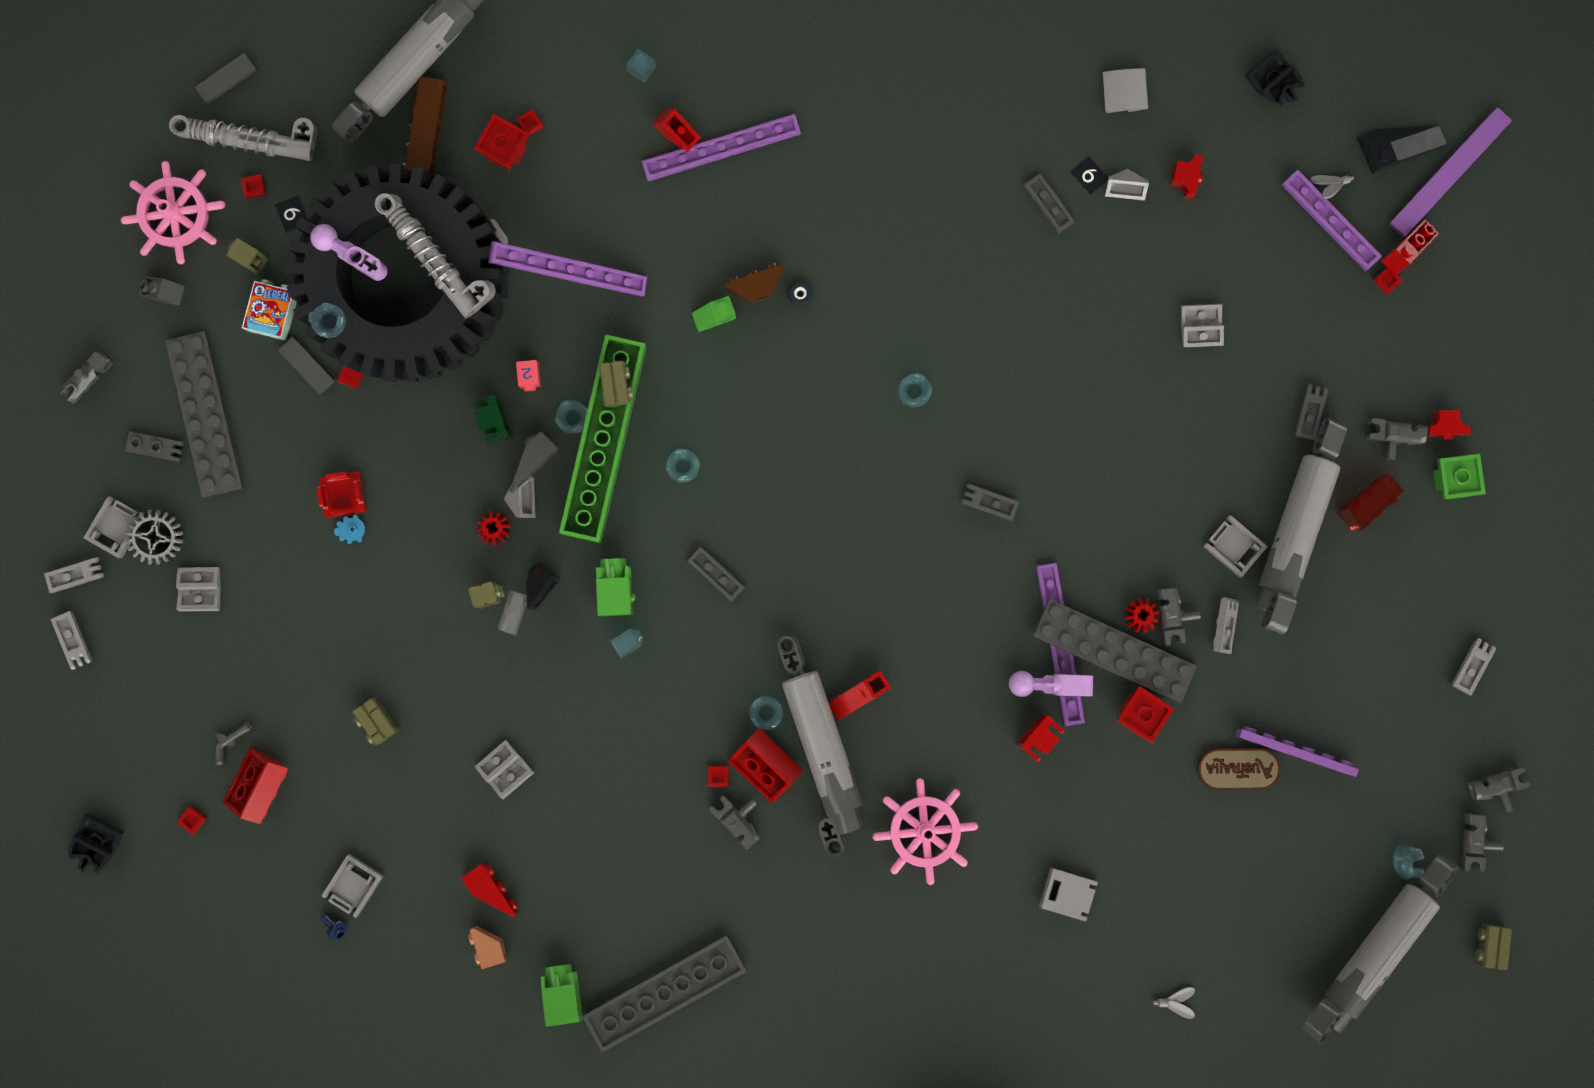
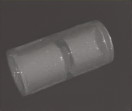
M510 590L497 628L498 630L517 635L527 606V595Z

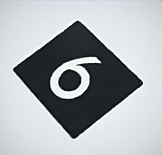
M1087 157L1071 171V174L1089 194H1092L1108 180L1107 175L1090 157Z
M299 196L275 204L285 232L297 228L295 225L299 217L307 219Z

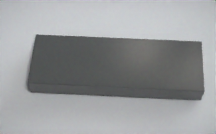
M242 53L195 86L206 104L209 105L255 73L257 69L247 55Z
M1041 173L1023 185L1057 234H1060L1075 223V220Z
M293 336L278 349L283 357L319 395L335 382Z
M701 546L687 560L731 602L745 588Z

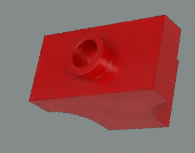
M1195 154L1191 161H1177L1173 166L1170 185L1179 187L1184 193V198L1193 199L1196 195L1198 184L1202 182L1203 172L1200 171L1203 155Z
M1439 410L1433 413V422L1428 427L1427 437H1441V440H1453V436L1471 434V427L1461 421L1460 410Z

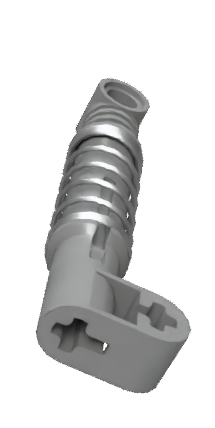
M182 115L172 117L169 122L170 130L183 139L203 140L211 146H215L219 141L223 148L232 146L234 150L242 148L245 152L248 150H253L256 154L264 152L269 157L280 155L306 161L313 160L318 136L317 126L307 118H299L295 121L291 137L279 135L272 130L269 132L266 129L258 131L256 127L247 129L245 125L236 127L234 123L226 125L223 121L194 120ZM185 122V129L179 131V125ZM309 127V131L306 130L305 133L302 131L303 128ZM306 135L310 138V140L299 139V136L305 137Z
M384 193L376 198L375 207L377 211L389 219L388 221L395 227L399 240H408L406 243L408 245L407 249L413 251L415 254L414 258L420 260L422 263L421 267L427 269L429 272L428 276H432L435 279V285L446 293L464 318L472 316L495 296V286L491 281L477 280L468 287L459 278L458 270L453 268L452 263L446 261V255L439 252V246L432 243V237L425 234V228L421 227V223L417 219L412 218L407 210L403 208L404 206L399 196ZM388 199H390L392 203L391 208L389 210L386 207V201ZM481 287H484V294L477 295L475 298L472 293H480L482 291Z

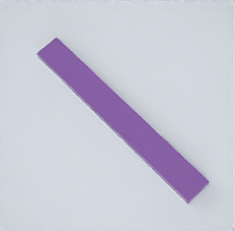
M1498 107L1495 108L1394 217L1389 225L1399 235L1405 237L1512 120Z
M795 114L695 144L689 152L679 149L643 160L642 165L649 182L800 135L801 131Z
M491 242L488 263L640 297L645 296L647 276L500 242Z
M1057 562L1036 566L1043 610L1048 599L1064 605ZM1050 645L1055 674L1077 675L1073 655ZM1059 696L1064 726L1085 723L1081 696Z

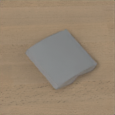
M1145 68L1103 72L1106 113L1125 110L1133 112L1149 109Z
M1222 304L1180 305L1183 347L1224 346Z
M178 568L176 609L178 611H220V568Z
M507 740L502 742L475 766L484 780L492 786L503 800L534 774V771Z

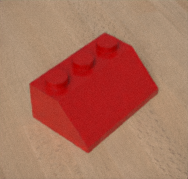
M760 728L728 760L771 803L792 785L804 771Z
M250 748L222 803L239 818L261 824L263 818L267 815L272 800L277 795L281 782L286 777L288 768L280 761Z

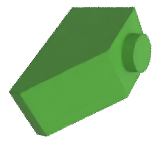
M729 296L712 301L692 312L698 332L736 319Z

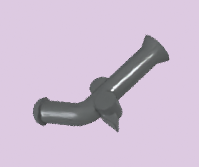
M245 721L243 726L229 735L215 733L219 740L215 747L216 765L220 766L225 763V746L233 747L237 738L248 731H253V727L248 721Z

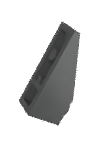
M539 432L536 436L532 434L525 441L526 446L509 490L511 493H514L555 456L558 448L542 432Z

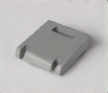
M108 496L83 538L122 559L131 542L125 543L126 539L131 538L125 532L133 531V529L128 527V524L136 525L133 517H137L139 512L118 500H115L113 506H111L114 498ZM101 534L116 541L112 547L98 541Z
M1229 515L1226 519L1231 525L1224 521L1208 540L1213 544V547L1208 543H1205L1203 547L1241 578L1268 546ZM1249 548L1253 549L1255 553L1245 565L1238 562Z
M348 854L325 889L322 897L326 898L332 892L333 894L328 901L348 914L352 912L354 907L357 908L353 914V917L357 918L384 875L353 855ZM354 865L371 874L368 880L352 870Z
M1051 867L1039 907L1087 921V917L1081 915V913L1089 914L1096 891L1089 887L1090 884L1097 886L1098 882ZM1054 880L1060 881V885L1054 901L1049 899Z

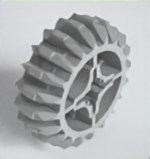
M148 510V517H146L144 512L139 513L141 520L136 516L133 517L136 525L128 524V527L133 529V531L125 532L126 535L131 536V538L125 540V543H133L132 546L128 547V550L136 549L133 557L141 554L140 562H143L147 557L148 564H152L153 558H155L158 565L161 564V557L165 562H168L167 554L171 557L176 556L172 550L179 551L181 549L175 544L183 543V539L177 538V536L183 534V531L176 532L175 529L181 525L178 523L173 526L172 522L175 521V517L167 520L169 513L165 512L163 517H161V510H156L155 516H153L152 510ZM154 520L149 532L138 531L143 523ZM160 522L169 528L171 536L164 535L160 531ZM153 531L156 532V536H159V538H161L159 540H155V543L152 542V538H149V536H147L149 534H153ZM137 538L147 541L149 552L142 549ZM159 542L170 543L164 552L155 554Z

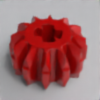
M490 511L489 518L485 514L482 515V518L485 520L484 522L477 521V524L482 525V528H477L476 532H483L479 539L483 540L486 538L485 544L487 545L492 541L493 545L497 546L498 539L502 543L505 542L503 535L510 536V533L506 532L505 529L511 528V525H504L508 518L503 517L501 519V512H498L495 516L494 512ZM494 523H496L495 526L498 530L497 532L493 531V534H491L492 530L489 527L490 525L494 526Z
M1137 598L1136 603L1133 601L1129 603L1132 609L1125 608V611L1130 613V616H1125L1124 619H1131L1128 627L1135 625V632H1139L1140 628L1143 632H1147V626L1150 629L1155 628L1152 621L1159 622V619L1155 618L1154 615H1158L1160 612L1152 610L1156 607V604L1152 603L1149 605V599H1145L1142 602L1141 598ZM1141 610L1142 613H1146V616L1143 617V621H1141L1142 618H1138V614L1141 613Z

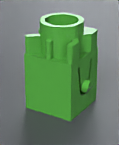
M626 558L601 559L600 567L596 568L598 616L633 615V602L636 595L635 593L632 594L631 567L626 566Z
M571 964L546 967L545 976L540 977L546 1027L582 1021L583 1014L577 971L572 972Z

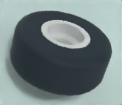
M801 281L792 284L788 291L789 300L795 306L802 307L807 305L812 299L811 287ZM803 291V297H798L797 292Z

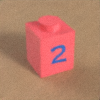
M537 360L516 362L518 386L524 389V391H535L536 387H541L539 362Z

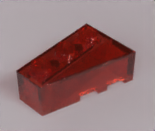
M1389 472L1381 474L1336 513L1351 531H1362L1375 518L1382 515L1389 505L1396 503L1401 498L1399 495L1404 490Z

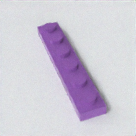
M1299 170L1282 184L1292 197L1364 271H1367L1382 257L1327 199L1322 197V194Z
M1246 726L1244 730L1237 728L1236 737L1357 777L1359 769L1352 767L1353 763L1342 759L1340 763L1333 761L1334 756L1322 753L1321 756L1314 754L1315 750L1303 746L1302 750L1295 748V743L1284 739L1282 743L1275 741L1276 737L1267 733L1260 736L1256 734L1257 730Z

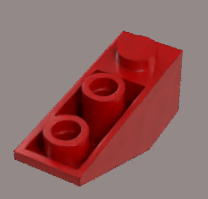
M1426 219L1423 220L1382 260L1383 264L1394 275H1397L1411 264L1439 233Z
M878 670L828 703L838 720L883 694L891 686L882 672Z
M483 862L461 878L474 897L512 917L519 913L517 911L519 908L513 898L509 899L505 893L507 891L505 885L501 881L498 882L494 877L495 871L490 864L486 865Z

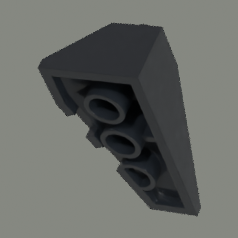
M1440 126L1376 129L1357 137L1372 174L1447 144Z

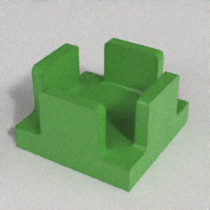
M1480 454L1437 459L1438 470L1433 471L1436 491H1442L1443 500L1486 494Z

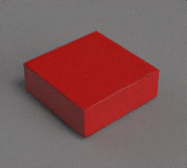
M533 108L516 119L521 129L528 132L530 136L544 127Z
M261 174L241 178L246 199L267 195Z
M1385 268L1373 279V282L1386 295L1403 281L1388 268Z
M343 366L337 382L358 389L363 374Z
M708 766V787H728L729 766Z
M191 805L177 823L194 835L206 821L207 817Z

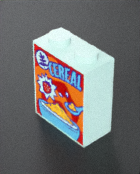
M263 279L261 282L254 281L242 328L249 332L286 341L294 314L293 309H295L297 302L288 296L287 285L281 284V287L273 286L274 283Z

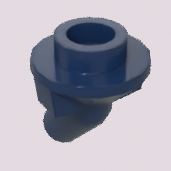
M327 913L320 918L329 928L326 933L330 940H340L345 936L347 931L346 924L340 920L335 923Z

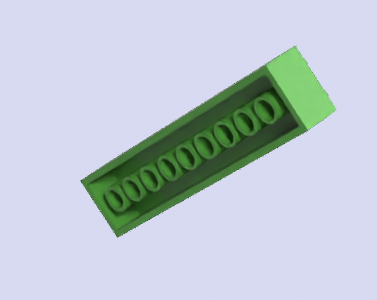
M605 334L599 364L624 361L625 366H629L630 378H627L628 386H632L633 398H630V404L606 407L604 405L598 364L559 531L561 535L602 543L647 349L645 343Z

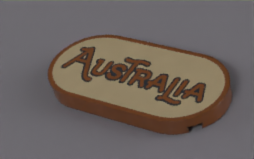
M1217 748L1207 751L1200 758L1197 772L1201 781L1212 789L1257 790L1269 788L1277 781L1280 774V764L1276 756L1266 749Z

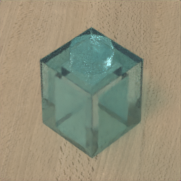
M640 49L636 50L626 64L628 72L644 83L656 68L655 60Z
M630 628L611 640L619 656L624 658L642 647L643 643L641 641L644 638L639 630L635 631L633 628Z

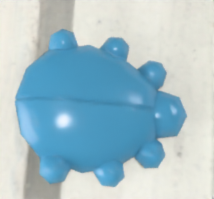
M353 515V518L346 516L343 518V522H337L338 528H335L334 534L340 536V541L346 539L348 544L356 540L357 542L362 541L365 526L358 519L357 515Z

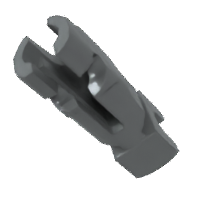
M95 351L86 361L89 365H83L80 369L75 370L74 374L63 384L59 390L61 395H68L74 389L67 399L69 402L76 404L82 395L97 381L100 373H105L113 365V362L104 353Z
M1371 418L1367 422L1368 425L1376 428V433L1366 436L1367 440L1389 441L1387 460H1395L1396 448L1400 443H1406L1407 446L1423 444L1427 439L1428 427L1424 425H1417L1412 429V425L1409 423L1392 422L1385 419Z
M1177 588L1158 589V598L1166 601L1164 605L1159 606L1163 644L1170 645L1173 635L1177 636L1179 643H1186L1185 629L1183 628L1182 621L1201 619L1200 612L1184 613V611H1181L1180 604L1182 602Z
M1517 766L1504 772L1484 777L1482 781L1468 782L1467 789L1472 800L1476 799V801L1492 799L1493 796L1501 797L1505 812L1513 811L1508 792L1530 787L1529 782H1522L1518 779L1519 775L1524 773L1526 769L1522 766Z
M723 795L721 801L724 804V808L718 810L715 806H711L709 810L735 838L739 835H744V839L740 844L748 850L760 839L753 824L745 819L747 818L746 814L757 803L751 799L740 810H737L734 804Z
M1465 813L1464 823L1469 824L1470 827L1463 830V853L1460 854L1459 867L1464 871H1469L1471 864L1474 862V868L1484 872L1486 867L1484 850L1503 851L1504 844L1500 842H1487V839H1485V832H1487L1486 815Z

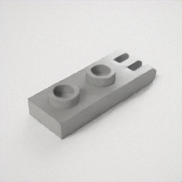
M99 557L45 573L44 576L49 593H56L103 578V573L95 575V571L102 569L101 565L92 566V564L100 562Z
M1227 597L1221 599L1219 616L1216 621V636L1213 641V651L1225 654H1231L1239 606L1238 600Z
M68 611L52 618L51 622L72 670L77 668L75 660L79 667L85 665L82 657H84L87 664L92 662L73 611Z
M1478 637L1473 642L1451 686L1467 695H1472L1496 650V647L1491 645L1488 651H1486L1489 643L1485 641L1479 648L1482 639Z

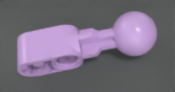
M320 224L313 228L310 239L316 249L321 251L332 249L337 252L340 259L373 280L379 281L386 277L387 267L385 264L360 247L348 241L343 242L339 240L337 232L332 226ZM361 254V259L355 262L356 256ZM371 264L374 267H376L377 270H372L368 266Z
M1017 671L1009 679V688L1014 695L1019 697L1028 696L1033 690H1041L1045 694L1059 696H1093V675L1054 674L1045 675L1043 678H1033L1026 671Z

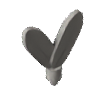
M1316 175L1311 177L1310 181L1319 185H1329L1322 194L1324 199L1333 197L1344 184L1350 183L1354 176Z
M1193 987L1182 988L1167 997V999L1153 1001V1004L1158 1005V1007H1168L1178 1015L1192 1019L1195 1017L1194 1012L1189 1007L1181 1004V1002L1192 997L1195 989Z

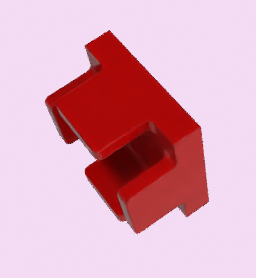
M493 114L474 150L482 154L491 163L502 169L505 167L510 170L513 164L518 165L527 149L525 143L530 134Z
M340 472L325 475L326 477L319 478L320 486L317 487L319 507L323 508L325 518L367 512L361 472Z
M1138 686L1119 711L1121 713L1117 721L1136 735L1153 743L1174 708L1141 686Z
M1042 714L1016 745L1035 761L1039 762L1041 759L1030 748L1034 746L1038 751L1048 754L1059 741V738L1048 727L1051 725L1061 734L1065 730L1055 723L1051 717Z

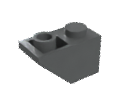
M145 276L144 280L140 283L139 296L171 305H180L185 286L163 278Z

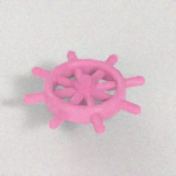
M163 161L161 164L162 179L156 180L147 188L135 180L130 182V187L141 194L137 204V214L123 216L121 223H139L142 231L149 237L140 250L141 255H148L154 245L158 243L162 246L174 247L177 263L183 264L185 262L183 246L193 243L199 237L211 245L216 244V238L206 232L205 228L209 219V211L225 208V202L207 203L204 195L197 188L206 176L205 170L200 169L191 182H188L181 178L172 177L169 162ZM173 187L185 189L177 201H175ZM165 190L167 200L160 199L156 195ZM192 195L197 205L183 207ZM151 202L156 205L158 211L148 212ZM198 213L195 223L185 215ZM163 219L154 231L149 221ZM179 222L190 230L181 235ZM170 223L173 238L162 236Z
M918 778L916 780L917 797L906 801L901 806L888 796L883 798L884 804L892 809L895 814L891 821L890 831L874 833L872 838L875 841L891 839L895 850L900 855L890 869L892 874H897L903 865L908 862L915 866L925 867L926 882L932 885L935 882L933 866L942 864L950 857L962 867L967 865V860L956 852L960 841L961 832L977 830L978 824L976 822L959 823L957 815L951 808V805L960 795L958 789H954L943 802L940 799L926 796L924 780ZM927 805L938 808L929 821ZM919 807L920 822L908 813L911 809ZM946 814L951 825L935 826L943 815ZM902 819L913 826L914 829L899 830ZM951 833L949 843L946 844L936 834ZM915 837L905 849L900 838ZM931 842L942 850L941 853L933 857ZM921 843L923 845L924 858L912 855Z

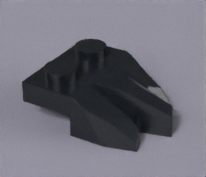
M1278 49L1273 50L1245 75L1257 93L1278 105L1283 104V98L1288 102L1297 101L1294 87L1301 88L1305 86L1298 70L1293 64H1288Z
M87 813L84 815L77 833L73 835L67 848L69 859L80 858L78 869L82 873L89 865H92L93 871L98 874L117 850L124 831Z

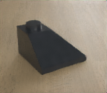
M540 563L537 566L534 564L527 572L529 575L526 579L527 608L533 611L537 610L560 580L558 576Z

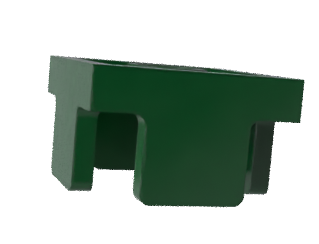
M490 395L486 397L487 399L472 403L475 409H480L474 412L479 430L484 431L486 435L497 432L495 435L483 438L486 444L512 438L501 401L498 397Z

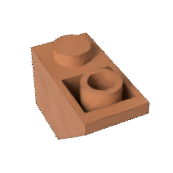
M477 925L470 929V933H468L471 945L475 946V961L477 965L481 966V969L501 964L508 960L502 938Z

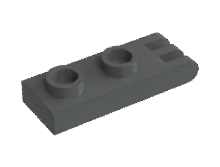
M1308 383L1294 436L1315 441L1328 388L1324 387L1320 395L1321 387L1316 385L1312 393L1313 384Z
M129 431L125 451L180 462L181 458L173 457V454H182V450L175 449V445L181 447L184 446V442Z
M967 484L966 488L973 490V493L964 491L963 495L971 499L970 501L962 499L960 503L1013 521L1019 504L1018 501Z

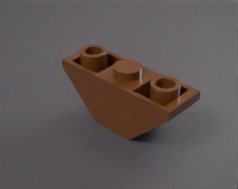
M777 263L766 266V270L748 272L746 277L739 278V276L730 278L728 283L725 284L726 291L750 303L770 298L784 272V267L782 264L777 265Z

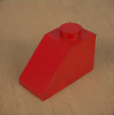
M675 108L664 109L652 122L655 128L667 140L686 152H689L701 138Z

